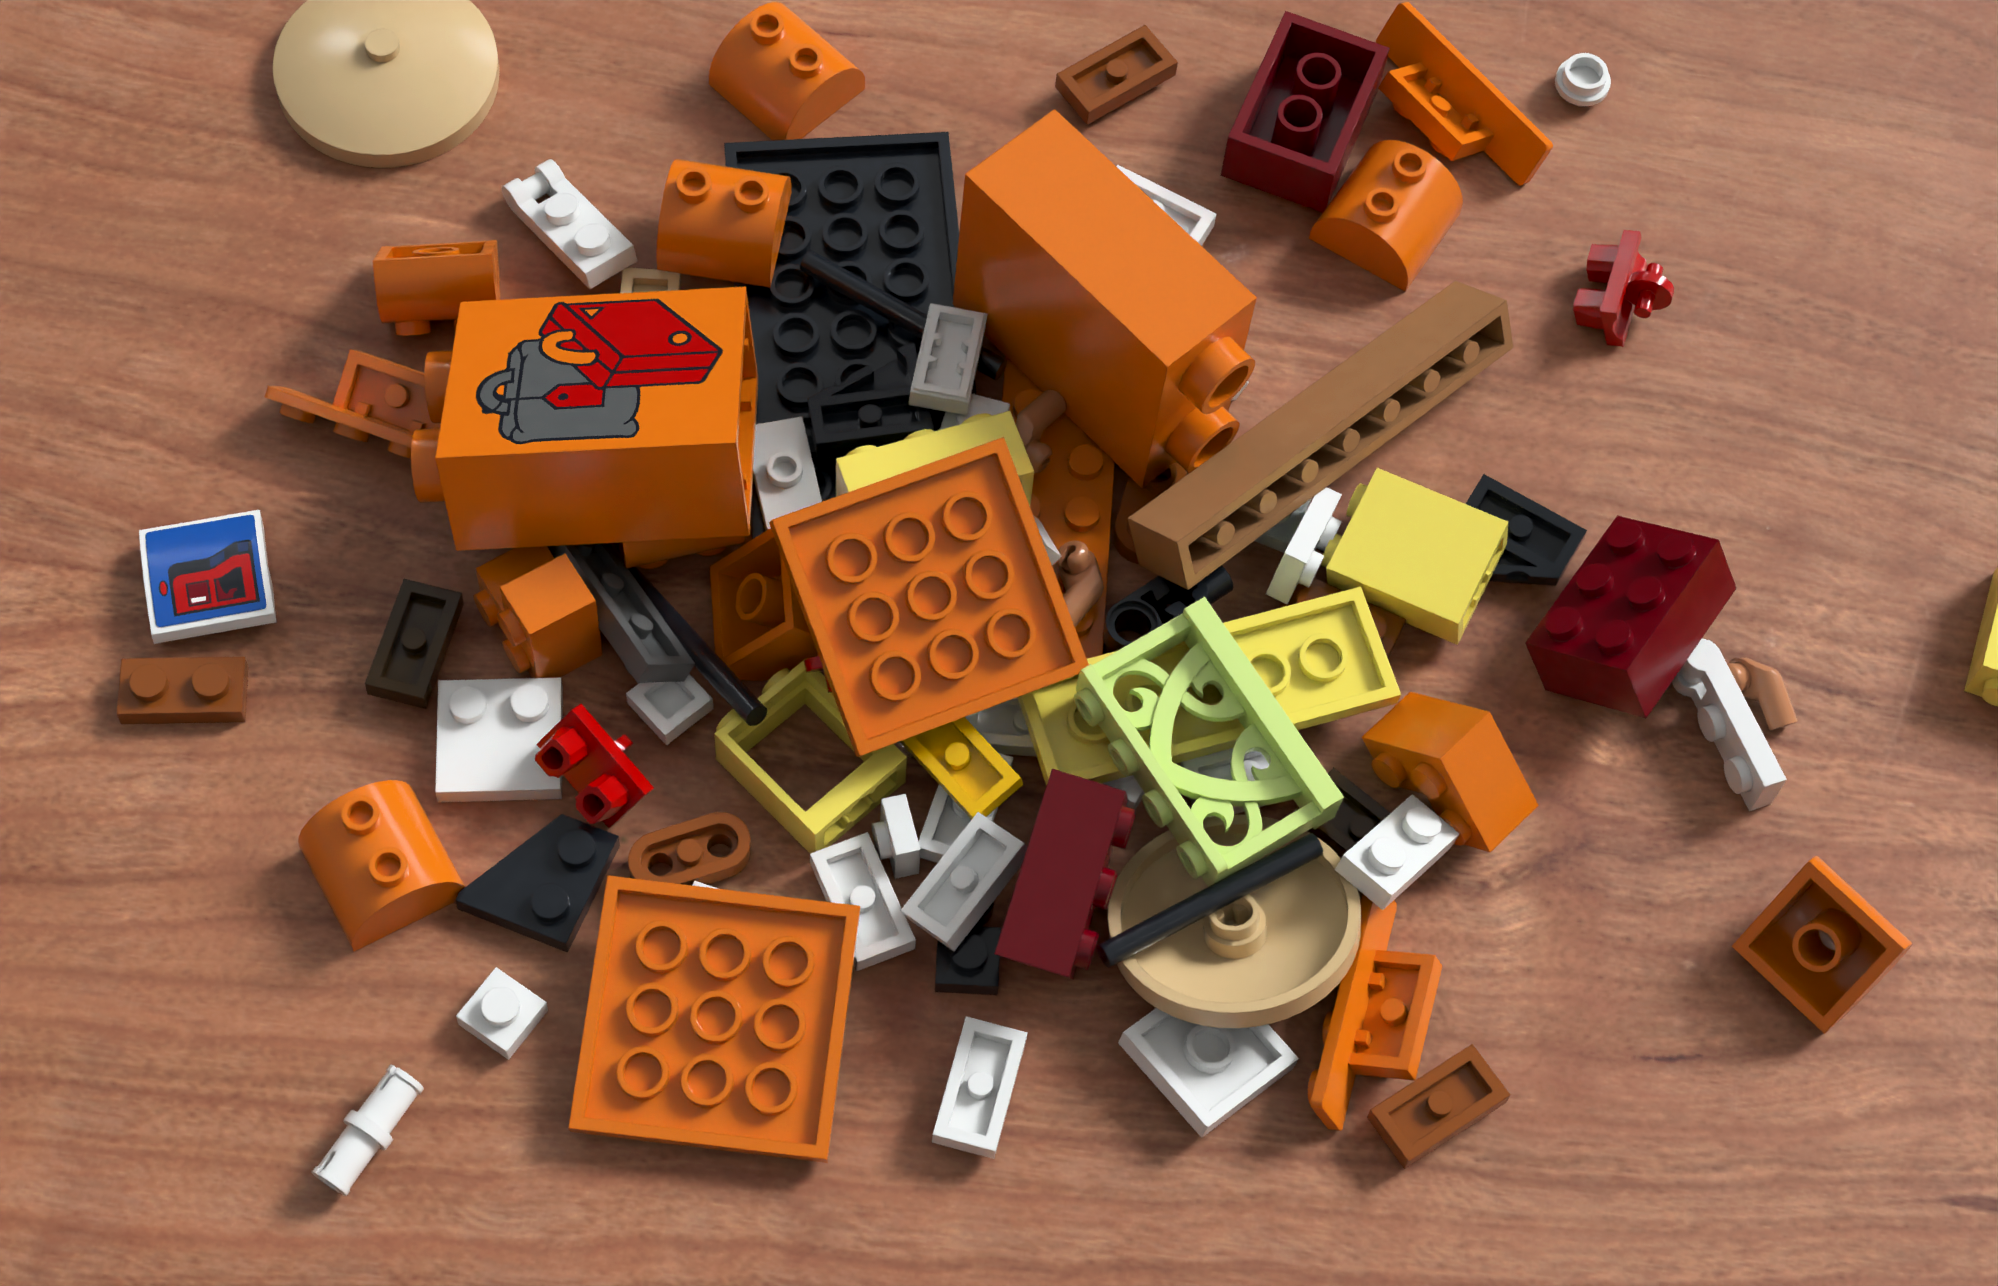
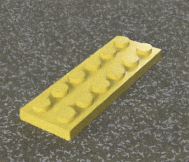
M1361 587L1223 623L1297 730L1394 705L1399 701L1401 693ZM1183 641L1150 660V662L1158 665L1171 675L1190 649ZM1114 652L1088 658V664L1094 665ZM1079 674L1017 697L1046 786L1052 769L1101 784L1126 777L1118 770L1109 754L1108 744L1111 742L1098 724L1093 727L1090 726L1077 708L1074 695L1077 693L1076 685ZM1127 675L1116 682L1113 687V696L1125 711L1136 712L1142 708V703L1138 697L1129 694L1130 689L1147 688L1156 693L1159 698L1163 689L1147 677ZM1211 684L1203 687V698L1199 697L1191 686L1187 691L1194 698L1208 705H1216L1223 699L1216 686ZM1179 706L1172 731V762L1176 764L1234 748L1238 737L1245 728L1238 718L1224 722L1206 721L1190 714ZM1151 728L1138 731L1148 747Z

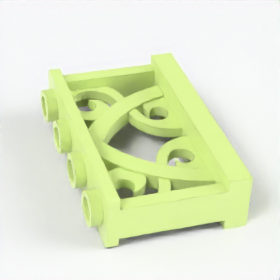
M1205 597L1184 608L1183 613L1094 665L1090 664L1080 670L1076 685L1077 693L1074 695L1078 710L1090 726L1093 727L1098 724L1111 742L1108 744V751L1114 764L1124 776L1128 777L1131 774L1134 776L1145 793L1142 795V801L1146 811L1157 826L1162 828L1167 825L1179 843L1176 847L1178 857L1186 871L1194 879L1201 876L1209 887L1255 863L1309 829H1316L1335 817L1344 796ZM1183 641L1190 649L1171 675L1158 665L1150 662V660ZM1140 675L1154 681L1163 690L1159 698L1156 693L1147 688L1130 689L1129 694L1135 695L1141 700L1142 708L1136 712H1128L1119 705L1113 696V687L1124 676ZM1211 684L1216 686L1223 699L1216 705H1208L1197 700L1187 691L1191 686L1193 691L1203 698V687ZM1179 706L1190 714L1206 721L1224 722L1238 718L1245 730L1238 737L1231 754L1230 771L1233 780L1202 775L1172 762V731ZM1151 728L1148 747L1138 731ZM1252 751L1261 752L1269 766L1265 769H1257L1252 765L1251 772L1255 781H1248L1244 768V756ZM1181 795L1196 800L1191 809ZM1292 799L1296 802L1300 809L1262 831V817L1258 806L1281 803ZM1233 806L1243 807L1248 821V830L1244 840L1234 846H1221L1212 842L1203 827L1205 818L1210 816L1219 817L1224 822L1226 833L1233 822Z

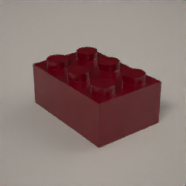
M1285 11L1229 133L1220 176L1323 213L1331 201L1379 90L1378 87L1381 84L1390 48Z
M1617 515L1525 642L1545 690L1647 718L1737 589L1719 539Z
M1056 769L1051 770L994 953L995 955L1070 979H1074L1077 967L1089 970L1099 938L1097 932L1089 930L1096 907L1107 910L1118 876L1115 870L1108 868L1114 846L1126 849L1136 818L1135 809L1127 807L1129 800L1126 791Z

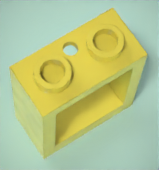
M804 660L791 671L788 668L778 671L765 684L762 695L758 697V700L767 708V715L761 723L749 726L732 709L722 718L716 728V733H714L716 760L809 853L831 846L881 803V799L890 796L906 780L907 757L894 744L859 756L864 763L805 812L747 754L751 748L804 704L854 751L833 693H828L825 676L820 671L806 673Z

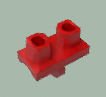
M1623 230L1619 245H1591L1586 268L1589 282L1608 284L1606 290L1578 289L1573 304L1576 324L1603 329L1606 344L1610 346L1624 347L1633 313L1637 317L1648 318L1652 310L1668 307L1674 295L1672 282L1662 276L1663 267L1656 263L1647 265L1646 259L1639 254L1638 248L1642 238L1640 231Z
M582 704L573 708L536 744L540 750L535 755V761L549 777L559 778L563 775L579 793L575 797V808L589 824L603 821L608 828H611L654 789L651 783L625 754L634 744L630 738L624 734L616 741H613Z

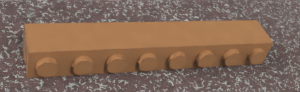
M1454 281L1128 517L1139 566L1187 590L1192 588L1514 348L1507 300L1458 281Z

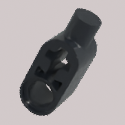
M1221 565L1189 590L1161 576L1155 577L1111 607L1107 614L1103 634V654L1118 651L1132 643L1118 635L1122 631H1133L1144 636L1183 613L1184 608L1203 597L1207 599L1210 605L1233 591L1234 587L1230 575Z

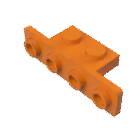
M1409 2L1398 4L1378 35L1376 43L1390 48L1388 57L1399 68L1388 71L1378 89L1392 102L1397 113L1411 120L1429 138L1431 146L1438 153L1454 161L1484 151L1517 185L1521 186L1529 183L1552 150V142Z
M354 349L349 350L333 403L279 386H268L264 396L265 398L282 403L279 411L282 415L307 423H314L316 415L335 421L333 432L362 442H368L370 434L390 440L388 451L410 459L413 432L416 429L440 428L441 424L432 423L426 404L423 372Z
M1364 894L1362 895V899H1360L1361 937L1359 948L1350 969L1338 984L1339 990L1334 1010L1329 1011L1324 1019L1322 1029L1324 1049L1319 1069L1313 1070L1309 1078L1308 1100L1313 1111L1329 1130L1341 1131L1343 1129L1356 1075L1416 1080L1443 966L1436 955L1387 951L1397 910V904L1394 900L1382 910Z

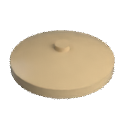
M307 0L291 16L279 36L273 57V78L280 107L287 121L309 145L325 155L349 164L363 167L393 168L421 163L444 154L462 143L480 126L489 113L497 94L499 61L493 32L483 14L470 0Z
M1234 815L1233 822L1225 833L1223 820L1213 816L1205 818L1203 827L1212 842L1221 846H1234L1244 840L1248 830V821L1246 815ZM1261 816L1262 831L1280 820ZM1170 830L1143 846L1129 860L1118 876L1108 907L1110 938L1208 887L1201 876L1194 879L1186 871L1177 854L1176 847L1179 843ZM1308 831L1304 832L1303 834L1289 841L1288 843L1276 849L1275 851L1293 843L1294 841L1310 833ZM1318 838L1323 848L1322 856L1119 962L1117 966L1129 985L1148 1003L1173 1017L1190 1023L1217 1028H1248L1285 1020L1307 1010L1326 997L1341 982L1350 969L1358 951L1361 937V904L1358 889L1335 871L1341 858L1331 847Z

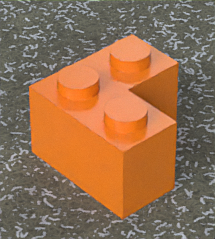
M547 546L514 548L475 568L480 592L473 595L475 604L489 627L497 623L507 637L506 640L502 641L504 650L519 674L528 670L532 678H558L603 655L596 600L566 553L554 558Z
M1409 692L1362 736L1365 745L1373 757L1371 765L1376 775L1390 787H1401L1424 794L1435 813L1459 833L1454 842L1455 845L1461 846L1464 844L1491 853L1539 806L1489 711Z

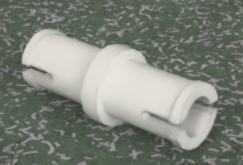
M394 1065L388 1066L387 1072L358 1112L350 1110L343 1120L347 1127L320 1164L312 1170L314 1176L343 1196L348 1195L351 1186L377 1150H386L393 1141L390 1135L391 1131L417 1095L421 1094L424 1090V1087L417 1080Z

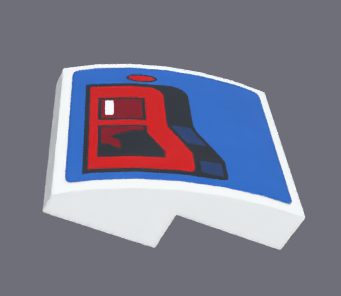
M260 510L139 530L144 587L154 644L277 622L273 584L268 567L265 532Z

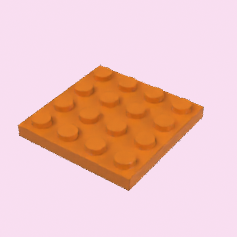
M1004 437L772 519L769 522L856 757L1078 675L1081 669L1089 665Z
M607 875L568 1129L570 1132L828 1163L860 919V906Z

